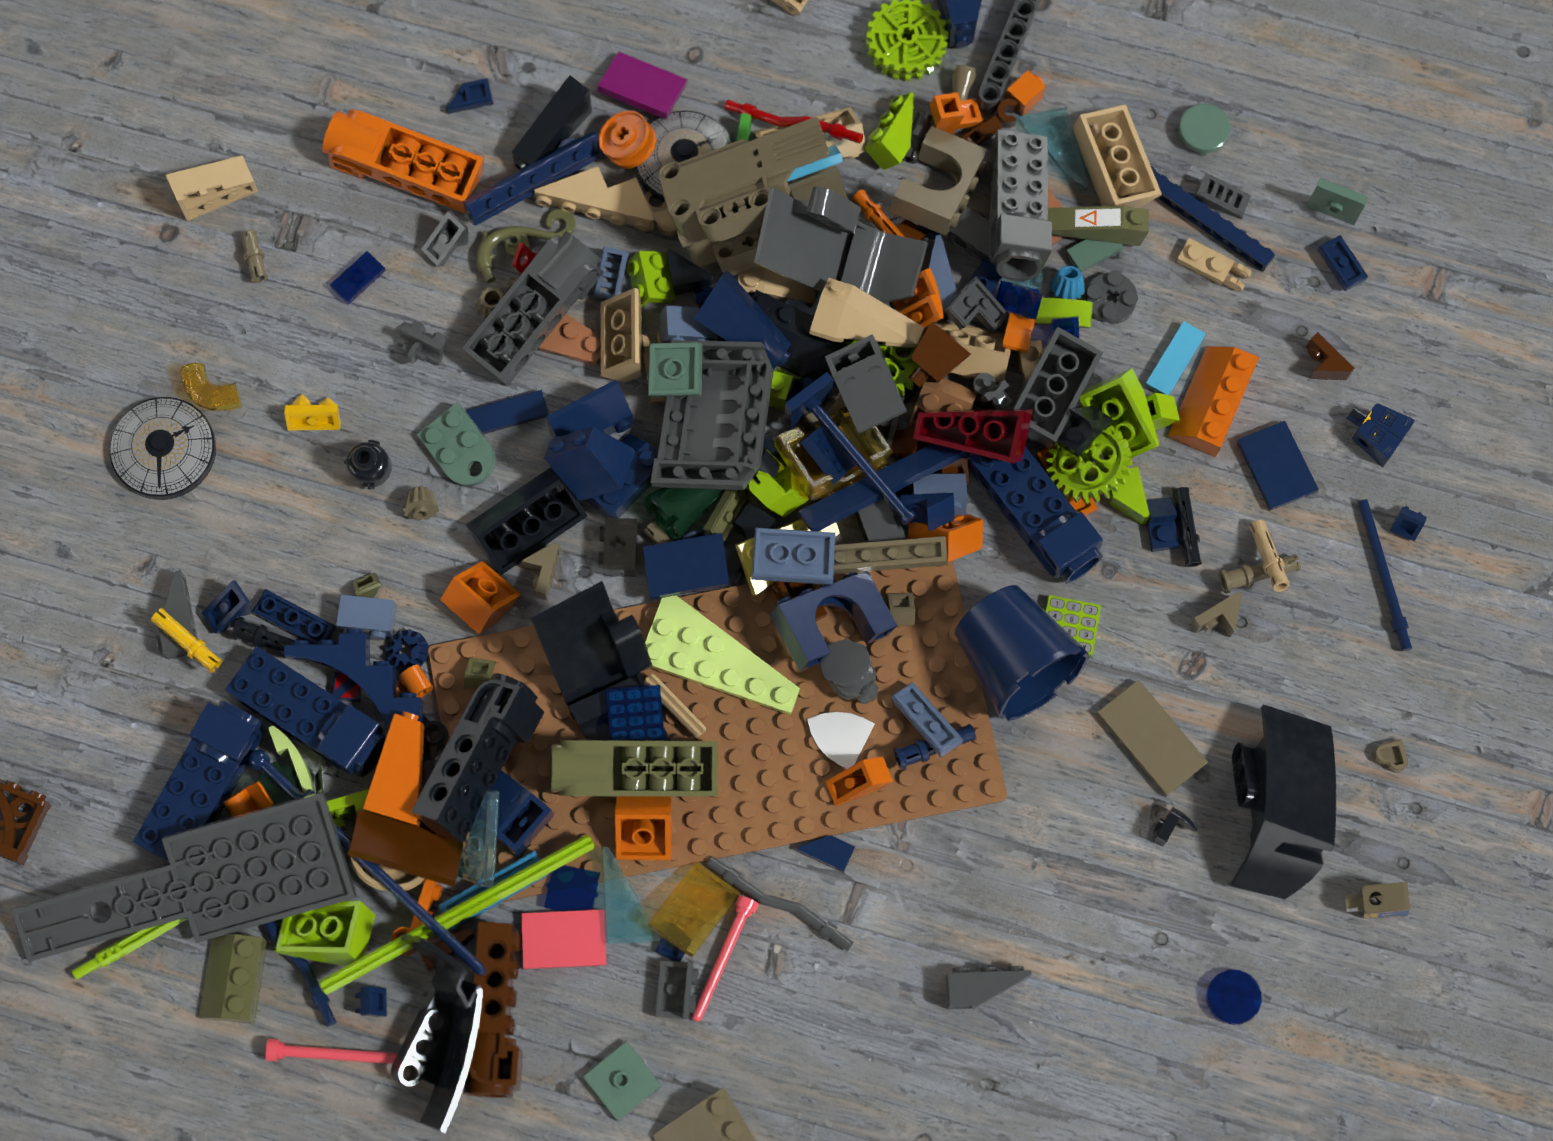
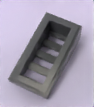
M1205 173L1195 199L1204 202L1208 207L1242 219L1251 195L1215 176ZM1208 187L1212 189L1211 195L1206 193ZM1217 191L1222 192L1220 199L1215 197ZM1227 194L1232 196L1229 204L1224 202ZM1236 198L1241 199L1238 209L1233 207Z

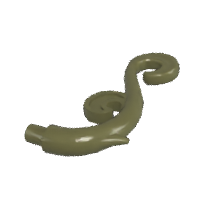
M560 208L554 209L548 214L546 218V227L548 229H551L554 221L561 220L565 223V228L559 232H549L525 226L504 227L493 231L489 235L486 231H483L475 260L479 274H483L486 283H492L496 280L492 272L493 266L491 263L495 255H491V252L499 242L505 239H517L515 244L511 243L510 240H507L505 243L507 255L514 258L519 243H524L529 248L527 237L550 240L556 235L561 237L565 231L572 234L576 226L573 214Z

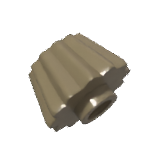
M491 287L481 292L476 306L478 307V314H481L484 320L503 298L505 291Z
M422 486L409 489L402 508L404 516H408L409 519H416L417 521L422 519L428 520L430 517L436 516L439 508L432 491L428 487Z

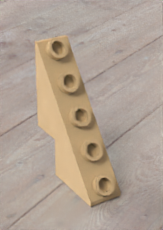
M597 166L534 190L535 202L542 207L554 206L570 213L579 212L591 219L603 218L610 220L615 225L622 226L627 224L644 232L655 230L654 218L637 178L607 188Z

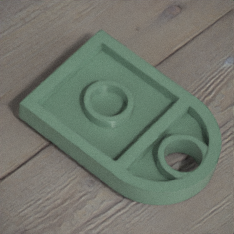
M455 403L417 434L446 475L454 482L463 486H475L484 482L491 475L495 466L494 449L460 403ZM474 463H481L482 472L478 476H472L470 473V468Z

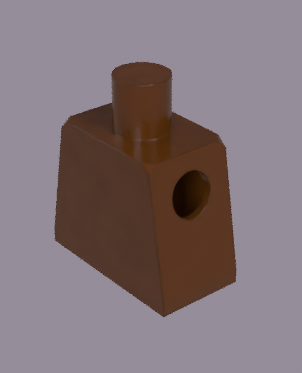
M932 321L910 358L918 366L908 378L918 387H921L929 376L935 381L940 382L965 361L971 353Z

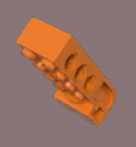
M353 109L349 110L347 114L337 111L333 115L322 145V152L329 155V165L333 169L360 179L368 176L462 213H466L463 201L473 196L484 171V157L363 111Z

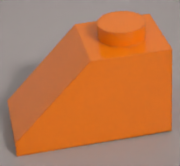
M882 756L862 760L825 782L835 806H839L871 794L893 782V779Z

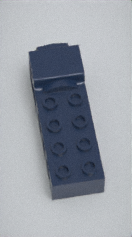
M1026 446L1022 461L1016 463L974 453L968 457V470L1052 577L1056 579L1061 577L1066 584H1069L1089 572L1102 559L1103 555L1099 549H1101L1103 538L1081 511L1079 513L1076 512Z
M258 646L255 647L224 689L231 698L351 776L356 773L360 777H364L379 762L387 737L382 734L384 730L379 723L350 704H345Z
M221 700L218 706L208 702L189 734L191 736L190 743L133 843L169 861L162 841L164 836L216 822L224 808L223 802L232 794L249 764V756L257 749L260 743L262 732L259 729L263 723L254 716Z

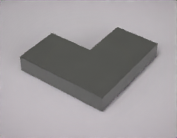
M977 277L971 279L943 310L960 330L965 328L976 316L990 333L996 331L1009 316V313Z

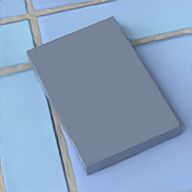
M755 528L752 580L833 585L836 533Z

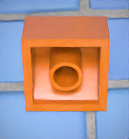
M481 561L453 577L440 600L465 621L471 629L480 634L495 625L522 594L488 564Z
M671 796L616 797V860H671Z

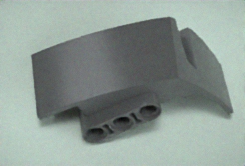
M815 186L812 189L810 200L806 201L795 199L770 187L754 263L820 292L823 291L828 278L854 285L877 300L887 303L914 296L928 242L888 234L858 221L861 207L832 190Z

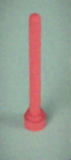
M742 895L738 896L735 903L737 907L735 912L737 914L698 999L695 1013H692V1019L695 1022H699L703 1018L746 919L750 918L751 914H755L759 903Z
M268 1038L266 1045V1061L278 1062L279 1059H284V1057L393 1064L398 1054L289 1046L285 1042H280V1039Z

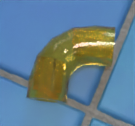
M190 363L179 369L181 383L187 396L198 406L211 411H230L242 408L236 382L225 385L212 384L207 377L206 368L203 363Z

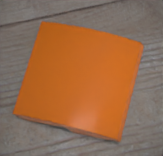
M931 268L920 272L913 297L892 301L896 311L924 328L929 326L932 321L935 323L943 319L942 302Z

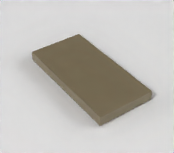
M1137 680L1097 712L1100 719L1165 796H1168L1208 763L1140 680Z

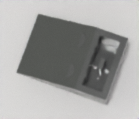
M873 334L825 356L835 383L859 434L907 412L883 352Z

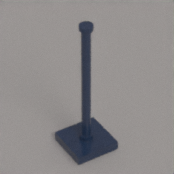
M826 372L785 403L784 421L791 428L808 414L813 413L902 518L901 522L904 525L908 524L916 517L915 512L908 510L820 406L832 396L834 379Z

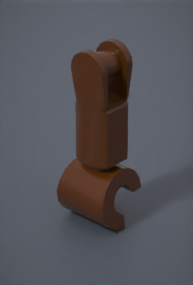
M1014 99L1003 100L998 106L996 116H990L961 138L981 146L994 136L998 129L1002 130L1003 127L1011 128L1015 126L1017 119L1013 115H1006L1005 113L1013 114L1017 110L1018 102ZM974 135L979 139L976 143L971 139Z

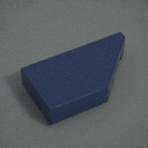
M829 835L800 846L798 852L844 872L855 846Z

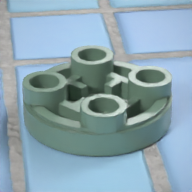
M1197 104L1187 109L1179 123L1178 135L1189 149L1195 151L1200 156H1206L1224 146L1230 134V121L1224 111L1217 106Z

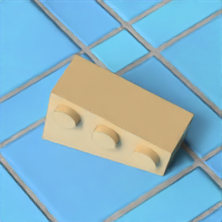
M243 155L166 174L187 221L258 192Z

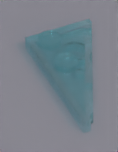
M1067 107L1020 116V126L1028 134L1048 137V156L1081 192L1088 191L1089 185Z
M497 790L485 792L462 852L457 874L458 877L484 888L494 886L499 791Z
M602 847L606 945L660 942L659 934L656 933L630 882L623 874L616 857L612 854L609 847Z

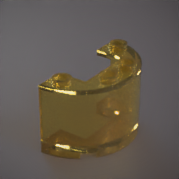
M847 407L839 409L832 420L875 471L885 467L888 463L886 459L893 451L878 428L875 426L859 434ZM797 427L778 435L774 442V447L809 500L824 499L866 476L856 465L840 480L832 484V476L830 474L825 475L800 443L815 429L803 434L801 429Z

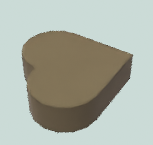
M1402 739L1382 743L1373 751L1374 761L1379 765H1386L1391 772L1399 773L1408 765V757Z

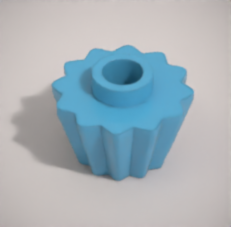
M1067 265L1061 267L1050 283V290L1061 299L1081 298V295L1085 294L1082 272L1074 266Z

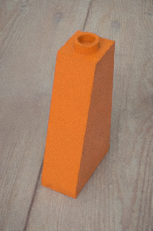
M403 711L402 716L397 714L393 716L363 809L420 826L421 820L411 811L422 792L424 724L418 721L419 716Z

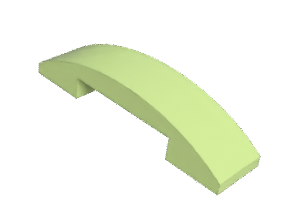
M275 726L268 727L280 757L290 755L304 794L308 789L315 792L311 773L297 748Z

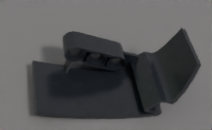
M603 581L531 618L572 718L577 721L581 733L587 741H615L613 739L615 731H626L628 733V738L620 741H671L662 722L659 724L646 723V716L657 714V712L645 710V703L650 702L651 699L644 697L643 691L646 687L640 672L653 666L634 616L630 615L621 620L618 619L612 608ZM639 689L641 691V698L628 699L626 696L628 690ZM613 691H623L624 699L611 701L609 694ZM630 703H641L643 709L641 712L630 713L627 706ZM623 704L625 705V712L623 714H612L610 707ZM632 716H642L644 723L638 726H631L629 718ZM624 717L626 719V726L616 728L612 726L611 721L613 718ZM649 728H661L662 735L650 738L647 736V730ZM643 729L645 737L642 739H631L630 731Z
M1263 704L1261 707L1263 723L1262 740L1257 746L1238 742L1232 752V768L1237 804L1239 807L1251 810L1253 827L1250 833V849L1231 881V885L1286 899L1310 882L1323 867L1322 851L1332 852L1334 848L1336 830V768L1332 728L1329 725Z
M403 934L401 939L424 955L434 965L435 975L431 983L435 992L428 1006L417 1014L392 1064L391 1076L396 1082L407 1086H414L421 1079L434 1085L432 1095L420 1123L445 1133L454 1114L469 1070L480 1018L482 989L478 984L463 980L467 971L441 949L422 937ZM432 1014H435L437 1022L430 1028L428 1019ZM422 1039L424 1048L420 1053H416L415 1045ZM407 1065H410L411 1074L408 1078L404 1079L402 1071Z

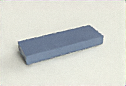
M914 682L891 696L892 702L940 757H943L963 743V738Z

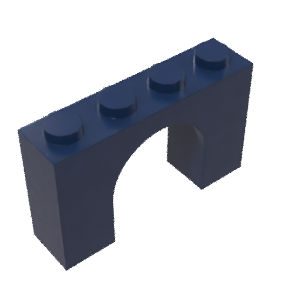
M868 571L859 574L857 572L849 573L841 581L836 582L833 580V585L823 584L820 589L815 591L813 588H809L801 592L797 598L791 599L786 597L776 603L777 607L770 616L799 671L822 663L831 653L816 624L815 613L818 607L835 606L844 610L854 621L866 645L887 637L897 627Z

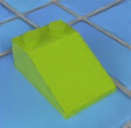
M1132 368L1087 388L1081 394L1079 400L1083 407L1093 406L1112 418V422L1106 429L1112 425L1115 433L1118 431L1122 433L1123 439H1126L1129 444L1127 448H1130L1132 452L1130 458L1159 446L1145 392Z
M343 901L283 918L275 952L347 966L366 955L375 914L361 901Z

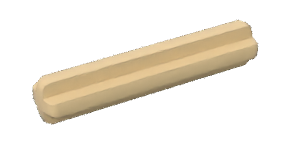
M655 674L649 675L644 680L646 688L658 689L659 695L656 698L695 738H699L705 733L706 727Z

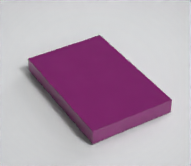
M618 51L598 84L597 92L667 120L687 85V79Z

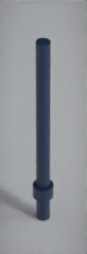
M1364 499L1357 503L1392 616L1391 626L1393 632L1397 633L1401 650L1408 651L1412 649L1407 632L1409 628L1406 617H1403L1369 502L1367 499Z

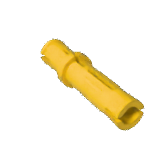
M163 608L158 610L160 614L154 613L151 622L156 624L187 651V656L190 659L195 658L210 673L215 671L214 667L216 669L219 668L222 659L210 651L202 639L198 640Z

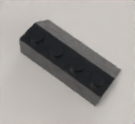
M756 290L752 299L791 343L787 350L790 353L789 358L782 367L777 366L803 378L810 377L817 380L826 372L832 376L825 356L844 348L849 339H844L843 342H834L809 334L814 316Z
M550 467L467 523L466 527L477 545L501 576L586 518L587 514L576 496Z

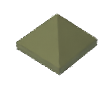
M376 573L351 583L356 596L374 598L381 587Z

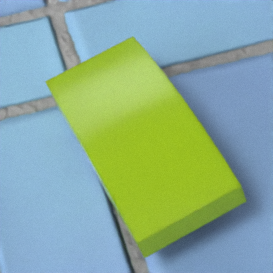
M1037 298L1035 323L1037 325H1063L1065 328H1091L1093 303L1074 299Z

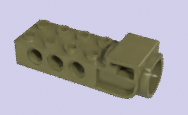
M559 740V744L551 745V792H559V796H717L718 741Z

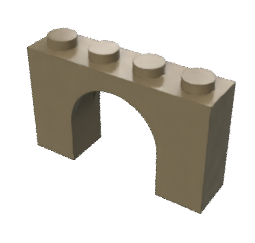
M931 126L922 143L918 160L947 172L954 179L956 186L948 190L936 191L903 178L894 195L890 213L947 236L950 228H956L961 217V214L958 213L959 210H965L970 199L968 193L969 191L974 193L979 182L978 174L983 175L988 164L985 156L988 149Z

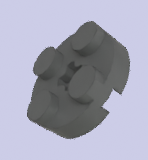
M1118 271L1101 274L1091 281L1086 292L1085 301L1093 303L1092 317L1096 320L1118 324L1127 320L1133 314L1138 301V295L1131 280ZM1108 293L1117 296L1116 303L1105 300Z

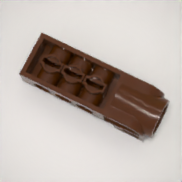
M478 922L476 959L485 966L486 972L483 975H478L474 972V984H478L482 989V1002L477 1036L464 1083V1095L512 1098L513 1090L519 1091L521 1089L523 1052L516 1045L517 1040L509 1038V1035H514L515 1018L510 1015L511 1007H516L517 991L512 987L513 979H518L519 964L516 963L514 955L515 952L520 951V935H518V931L515 930L512 923ZM504 950V955L500 959H492L495 951ZM494 978H502V983L498 987H490V983ZM494 1005H499V1013L495 1016H489V1009ZM512 1060L511 1080L502 1079L503 1063H511Z

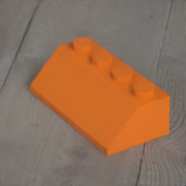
M1206 346L1178 411L1180 421L1173 423L1167 437L1216 457L1259 357L1236 347Z

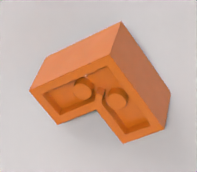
M969 514L955 515L954 520L932 531H928V523H909L908 539L946 536L947 561L950 562L982 549L984 519Z

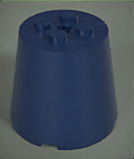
M1017 585L1001 588L976 603L964 615L955 629V636L998 716L1001 719L1006 717L1008 721L1024 717L1057 696L1055 690L1065 682L1070 685L1082 672L1089 659V654L1085 648Z

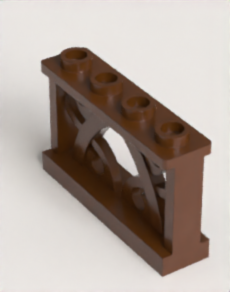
M6 780L5 784L0 783V809L4 821L0 820V827H5V831L0 830V857L24 866L28 858L27 854L52 805L45 801L47 796L31 790L29 794L20 791L22 786ZM4 793L17 798L10 803ZM21 804H30L33 808L32 818L24 823H15V818H21L27 814V812H19V806ZM16 829H26L18 848L15 849Z

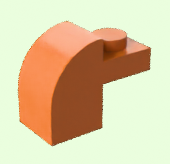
M958 92L935 95L929 105L935 127L950 134H954L956 129L978 126L983 121L976 99L961 101Z

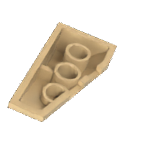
M828 278L821 293L809 334L834 342H843L844 339L861 340L873 334L876 341H881L885 346L916 348L923 334L924 327L856 286Z

